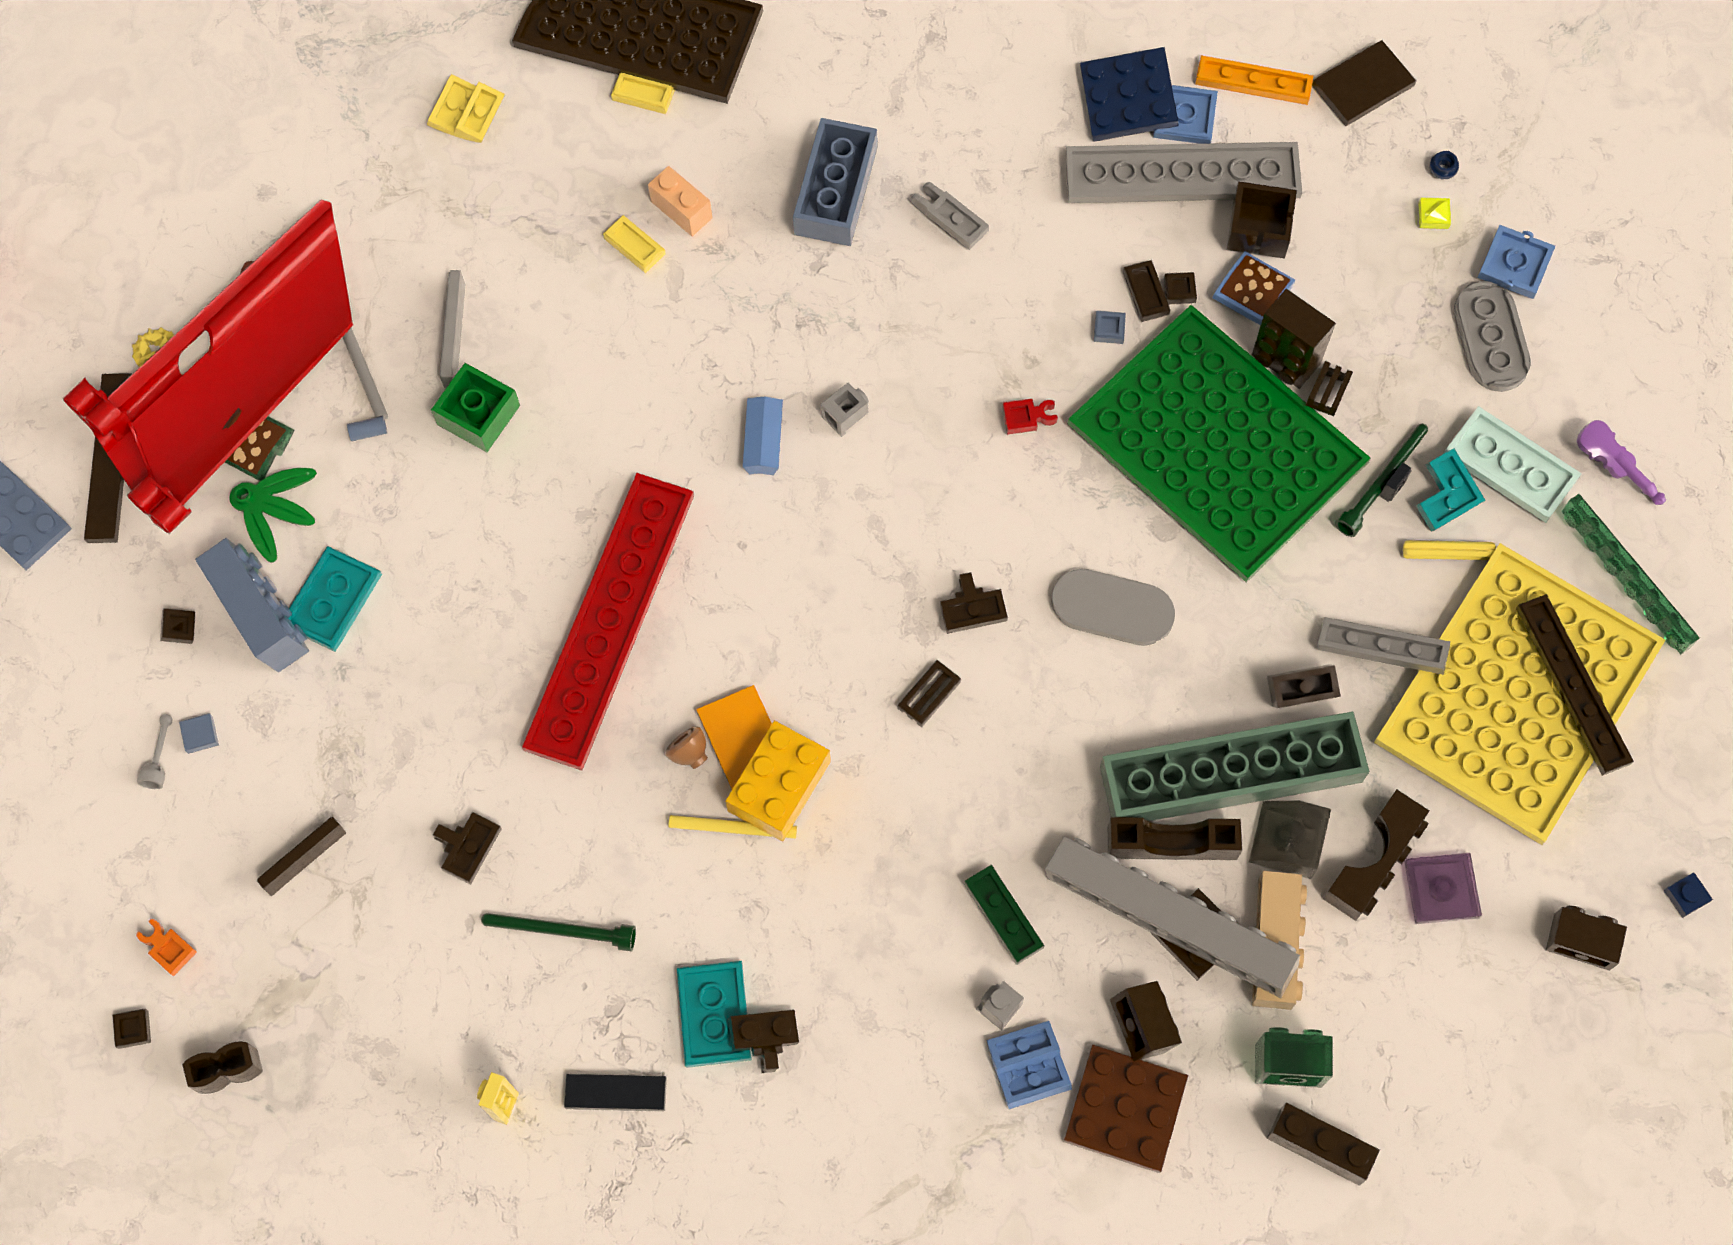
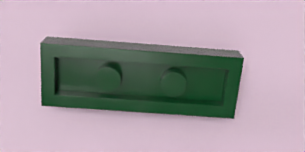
M992 864L964 881L965 887L1016 965L1044 949L1045 945Z

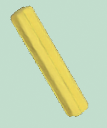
M1407 540L1403 544V556L1406 559L1489 560L1496 550L1495 543Z

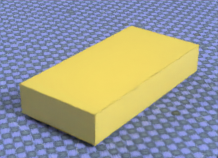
M620 73L611 97L613 101L666 114L675 90L670 85Z
M624 215L603 233L604 239L644 273L649 271L666 254L662 246Z

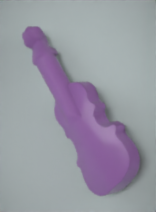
M1594 420L1580 431L1577 437V445L1589 456L1590 460L1602 461L1603 468L1607 469L1614 478L1619 479L1628 476L1642 490L1644 495L1650 497L1655 505L1664 504L1666 501L1665 494L1658 492L1655 484L1636 467L1634 455L1627 451L1624 446H1620L1617 443L1615 432H1612L1605 422Z

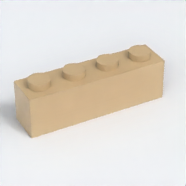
M1262 871L1258 878L1256 928L1263 931L1267 939L1275 943L1282 941L1294 947L1296 953L1300 955L1298 968L1302 969L1304 949H1299V936H1304L1306 919L1300 916L1301 904L1305 905L1307 886L1302 885V874ZM1298 968L1282 998L1253 985L1252 1006L1292 1010L1296 1005V1001H1301L1303 983L1302 981H1297Z

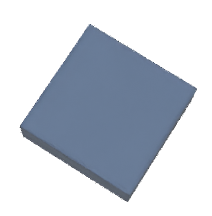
M1096 311L1094 342L1123 344L1126 313Z
M210 713L179 722L184 748L188 754L219 745L213 716Z

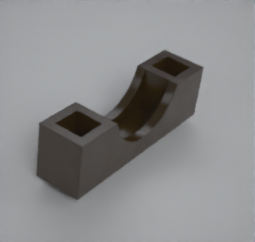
M1396 789L1374 822L1383 839L1384 848L1381 860L1363 868L1345 866L1323 900L1357 921L1362 913L1368 916L1378 902L1373 896L1379 887L1385 890L1394 878L1395 874L1390 870L1396 861L1402 865L1411 852L1412 848L1408 846V843L1414 836L1419 839L1429 823L1424 819L1430 810Z
M1111 817L1107 827L1108 853L1117 859L1237 860L1242 852L1241 819L1208 818L1193 824L1164 825L1149 822L1144 818Z

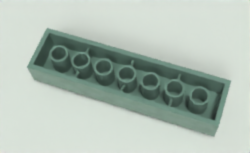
M1354 711L1106 755L1102 757L1100 764L1111 817L1144 818L1147 821L1363 783L1370 772Z

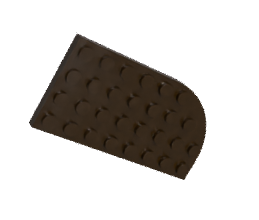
M532 0L519 23L512 42L514 47L617 75L625 73L670 85L677 91L728 104L761 19L763 5L747 0Z

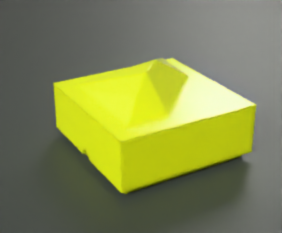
M1420 197L1418 202L1419 227L1449 229L1451 225L1450 198Z

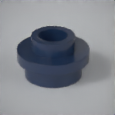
M1441 151L1432 157L1429 168L1435 177L1450 179L1457 174L1459 161L1454 153Z

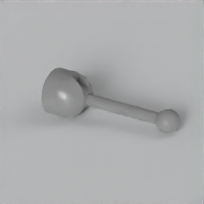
M168 714L160 717L161 729L152 763L143 766L138 775L137 783L145 788H163L165 772L158 763L167 728L173 721L172 717Z

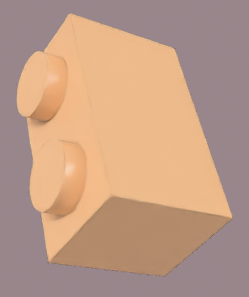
M670 166L666 167L648 184L651 202L692 237L713 218L710 200Z

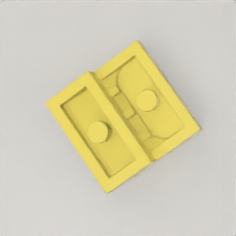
M451 74L428 119L427 125L458 138L482 143L505 94L481 82H478L477 86Z

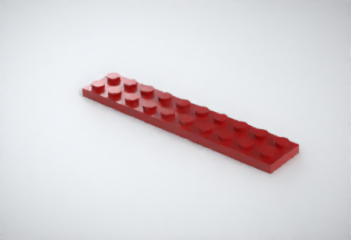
M636 473L522 746L523 751L581 771L583 770L694 498V491Z

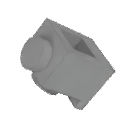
M848 382L821 403L822 418L842 437L846 434V430L868 414L869 400L861 389H854ZM845 409H850L847 413L843 411Z
M1003 981L1000 985H992L988 989L976 1010L1002 1031L1021 1008L1024 997Z

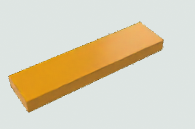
M1201 55L1195 85L1308 105L1314 75Z

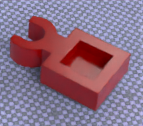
M1033 399L1003 402L1002 408L1007 435L1037 431L1038 422L1048 426L1056 424L1057 415L1045 414L1046 410L1054 409L1055 401L1045 400L1039 406H1034Z

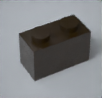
M1328 664L1267 676L1272 707L1275 708L1341 697L1335 665Z
M1577 906L1561 907L1554 914L1545 951L1609 971L1617 966L1620 961L1627 926L1618 924L1615 918L1609 916L1595 917L1585 914L1586 911Z
M1158 981L1126 988L1110 999L1134 1062L1164 1054L1182 1043L1178 1028L1173 1021L1166 997Z

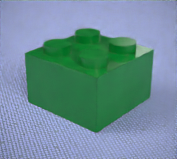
M464 363L431 411L438 426L488 452L520 407V403L513 388Z

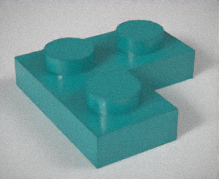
M1455 448L1425 464L1440 489V492L1416 505L1431 532L1486 501Z

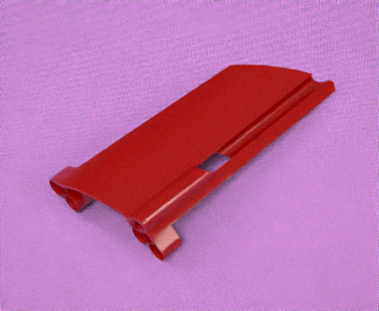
M322 199L319 200L108 397L101 389L99 391L96 390L84 378L62 398L71 410L92 430L131 489L127 497L136 507L148 515L157 527L168 534L192 513L190 508L187 510L183 505L353 326L332 203ZM204 331H207L210 336L209 351L182 375L178 365L180 354ZM242 409V412L239 415L237 421L234 422L229 428H227L229 424L232 422V420L235 418V416Z

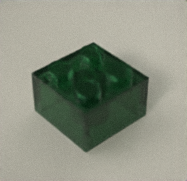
M1269 1028V1032H1264L1255 1044V1084L1322 1088L1333 1077V1036H1325L1323 1031L1315 1029L1303 1030V1034L1289 1033L1287 1028Z

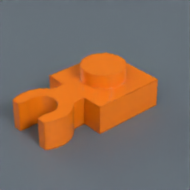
M150 919L148 922L154 927V933L146 937L138 931L136 936L145 945H154L148 954L172 976H175L197 951L172 929L164 935L163 926L156 920Z

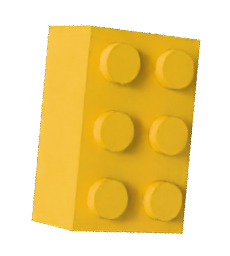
M774 720L725 801L727 811L783 842L830 764V750Z

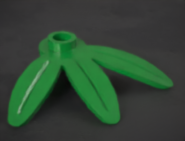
M312 468L283 470L266 477L257 485L247 482L238 484L230 493L229 500L234 509L244 512L245 525L250 539L260 554L270 563L277 560V549L272 531L262 513L264 512L276 519L296 525H313L315 518L304 508L287 499L271 496L293 489L314 479L317 472ZM248 493L245 499H240L244 494Z

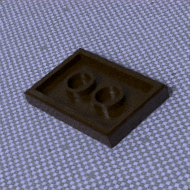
M1381 40L1313 80L1312 86L1342 123L1348 126L1415 86L1417 80Z

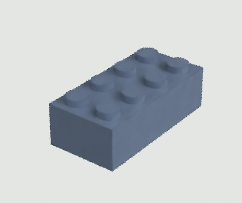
M826 118L820 119L793 215L794 235L851 246L878 148L876 128Z
M225 538L195 559L257 659L277 672H281L309 652L304 643L307 640V636L299 625L295 624L293 626L291 620L288 619L292 612L284 601H278L274 595L277 588L269 577H263L259 571L262 568V564L252 552L248 554L240 543L235 545Z

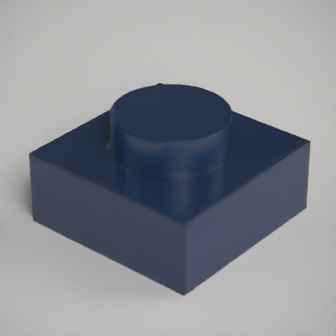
M1694 872L1664 890L1682 918L1713 900Z

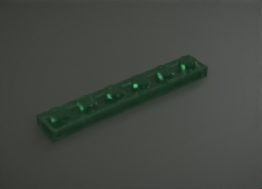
M1577 494L1571 498L1562 510L1568 525L1575 528L1584 538L1587 548L1600 557L1604 562L1607 572L1620 581L1624 586L1627 596L1640 605L1644 610L1647 620L1660 629L1664 634L1667 644L1676 649L1680 655L1688 651L1700 639L1697 633L1583 497Z

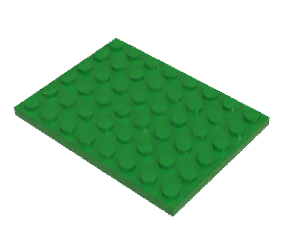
M1190 305L1080 407L1068 419L1067 423L1246 583L1336 496L1371 459L1316 410L1306 406V402L1193 305Z

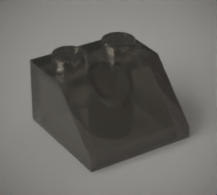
M1300 800L1263 801L1248 862L1286 873L1302 874V877L1312 879L1318 870L1331 809Z

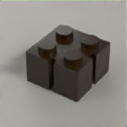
M1238 181L1233 200L1226 250L1243 253L1246 251L1253 254L1254 249H1258L1259 255L1285 259L1291 239L1297 190Z

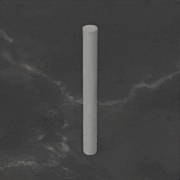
M351 328L343 336V340L375 417L383 416L385 420L388 418V414Z

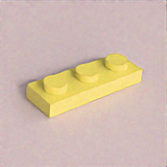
M491 1072L489 1079H484L479 1087L477 1099L480 1101L478 1105L494 1121L507 1125L519 1092L504 1076Z

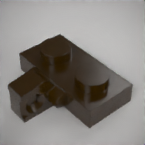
M972 572L959 575L961 592H956L955 598L940 601L947 634L1006 622L1008 620L1001 589L983 592L982 587L975 588Z
M474 812L471 813L464 828L457 826L455 831L438 824L433 836L435 840L446 845L444 852L448 854L441 867L442 871L471 885L501 832V826Z
M795 1010L738 1015L728 1018L732 1052L751 1050L752 1056H759L761 1073H771L779 1069L777 1054L783 1053V1046L797 1045L799 1043Z

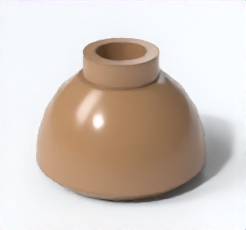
M692 727L679 735L667 747L665 756L676 764L690 765L693 769L702 765L708 757L705 754L706 739L701 728Z

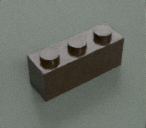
M1287 1102L1281 1107L1267 1137L1268 1140L1357 1185L1367 1181L1380 1149Z

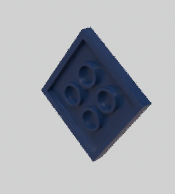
M1165 47L1080 63L1093 142L1179 126Z

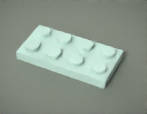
M1479 406L1444 451L1446 453L1455 448L1469 473L1545 523L1582 474Z

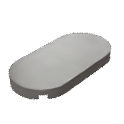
M1478 281L1469 284L1463 289L1454 306L1455 319L1471 375L1481 386L1492 391H1509L1518 387L1525 380L1530 369L1531 358L1512 295L1506 289L1502 290L1497 287L1498 284L1489 281Z
M1076 569L1064 574L1057 581L1053 589L1052 606L1054 612H1056L1064 625L1075 630L1135 645L1147 646L1166 637L1174 623L1175 609L1172 600L1163 590L1150 584L1089 569Z

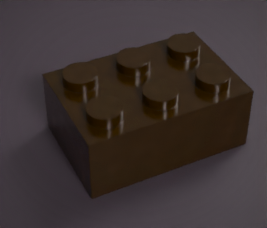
M1286 288L1264 313L1252 356L1264 367H1269L1279 374L1285 383L1293 384L1300 389L1321 365L1336 323Z

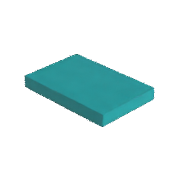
M327 546L289 609L292 615L288 619L291 620L293 626L295 624L300 626L307 639L336 652L382 576L381 571Z
M742 961L677 968L685 1067L752 1060L751 1050L732 1052L728 1024L730 1016L747 1015Z

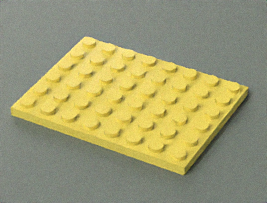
M1499 543L1439 638L1440 640L1450 641L1444 675L1419 670L1374 743L1543 845L1594 759L1524 626L1516 607L1519 604L1547 594L1614 724L1618 721L1664 644L1665 639Z

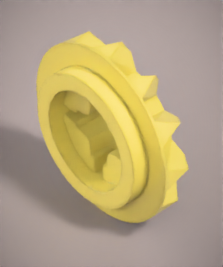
M162 327L159 330L148 328L147 333L138 335L136 344H132V357L136 364L140 367L155 353V351L152 352L150 350V344L160 346L161 348L174 336L173 332L166 331Z

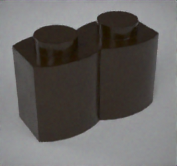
M243 1041L226 1044L215 1053L205 1052L196 1054L182 1064L187 1086L200 1094L218 1092L231 1082L243 1083L250 1081L263 1072L258 1050L248 1042Z

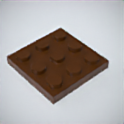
M1092 1044L1063 1142L1161 1173L1188 1075L1143 1060L1134 1062L1130 1056Z

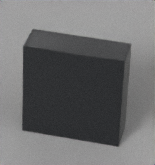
M1402 462L1386 483L1380 497L1387 502L1392 501L1406 483L1412 471L1411 467Z

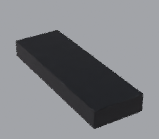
M566 1074L564 1108L576 1110L665 1111L667 1077Z

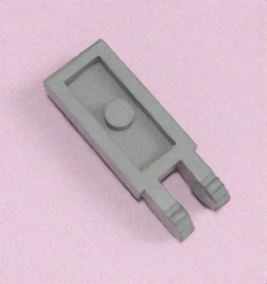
M927 182L923 186V190L926 195L935 201L933 204L917 193L911 197L912 204L920 212L926 214L927 217L969 250L989 232V225L947 191L943 192L931 182Z

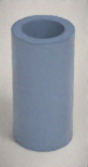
M383 416L347 424L351 442L387 434V427Z

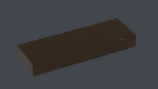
M330 817L257 879V882L270 896H273L346 834L345 830L334 817Z

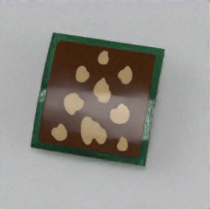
M238 408L223 429L229 428L237 421L242 409ZM267 416L225 463L262 481L265 479L276 455L281 456L284 453L295 430Z

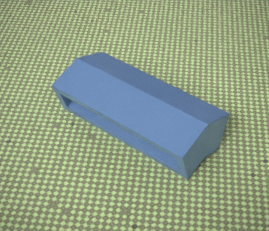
M765 396L747 398L743 468L749 475H774L779 469L782 399Z

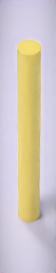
M670 815L669 828L773 837L745 821ZM792 826L786 838L796 839L797 826Z

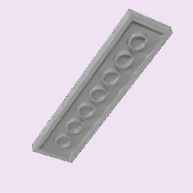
M1298 142L1066 146L1068 203L1234 200L1238 181L1297 190L1296 198H1301L1302 195Z

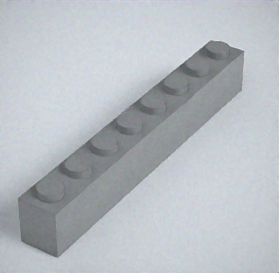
M1064 836L1045 868L1047 878L1050 881L1279 998H1282L1299 966L1300 955L1296 953V949L1282 941L1275 943L1267 939L1266 934L1253 926L1245 928L1237 924L1236 919L1230 914L1223 911L1216 913L1206 908L1207 905L1202 900L1193 896L1186 898L1178 894L1177 889L1163 881H1160L1158 884L1148 879V875L1139 868L1131 867L1128 869L1119 864V860L1113 855L1106 852L1099 854L1091 850V846L1079 838L1071 840Z

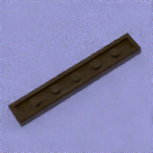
M132 373L102 374L100 389L108 397ZM96 437L84 540L87 543H118L124 479Z
M1547 594L1519 604L1516 610L1601 775L1604 776L1631 765L1634 760Z

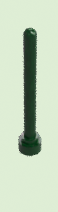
M1419 424L1356 506L1347 512H1342L1335 521V526L1341 533L1348 537H1355L1363 527V515L1383 491L1386 483L1398 467L1407 460L1427 434L1428 427L1426 424Z
M486 913L481 917V922L484 926L612 942V946H617L618 950L632 952L636 939V926L622 924L621 927L615 926L614 929L491 913Z

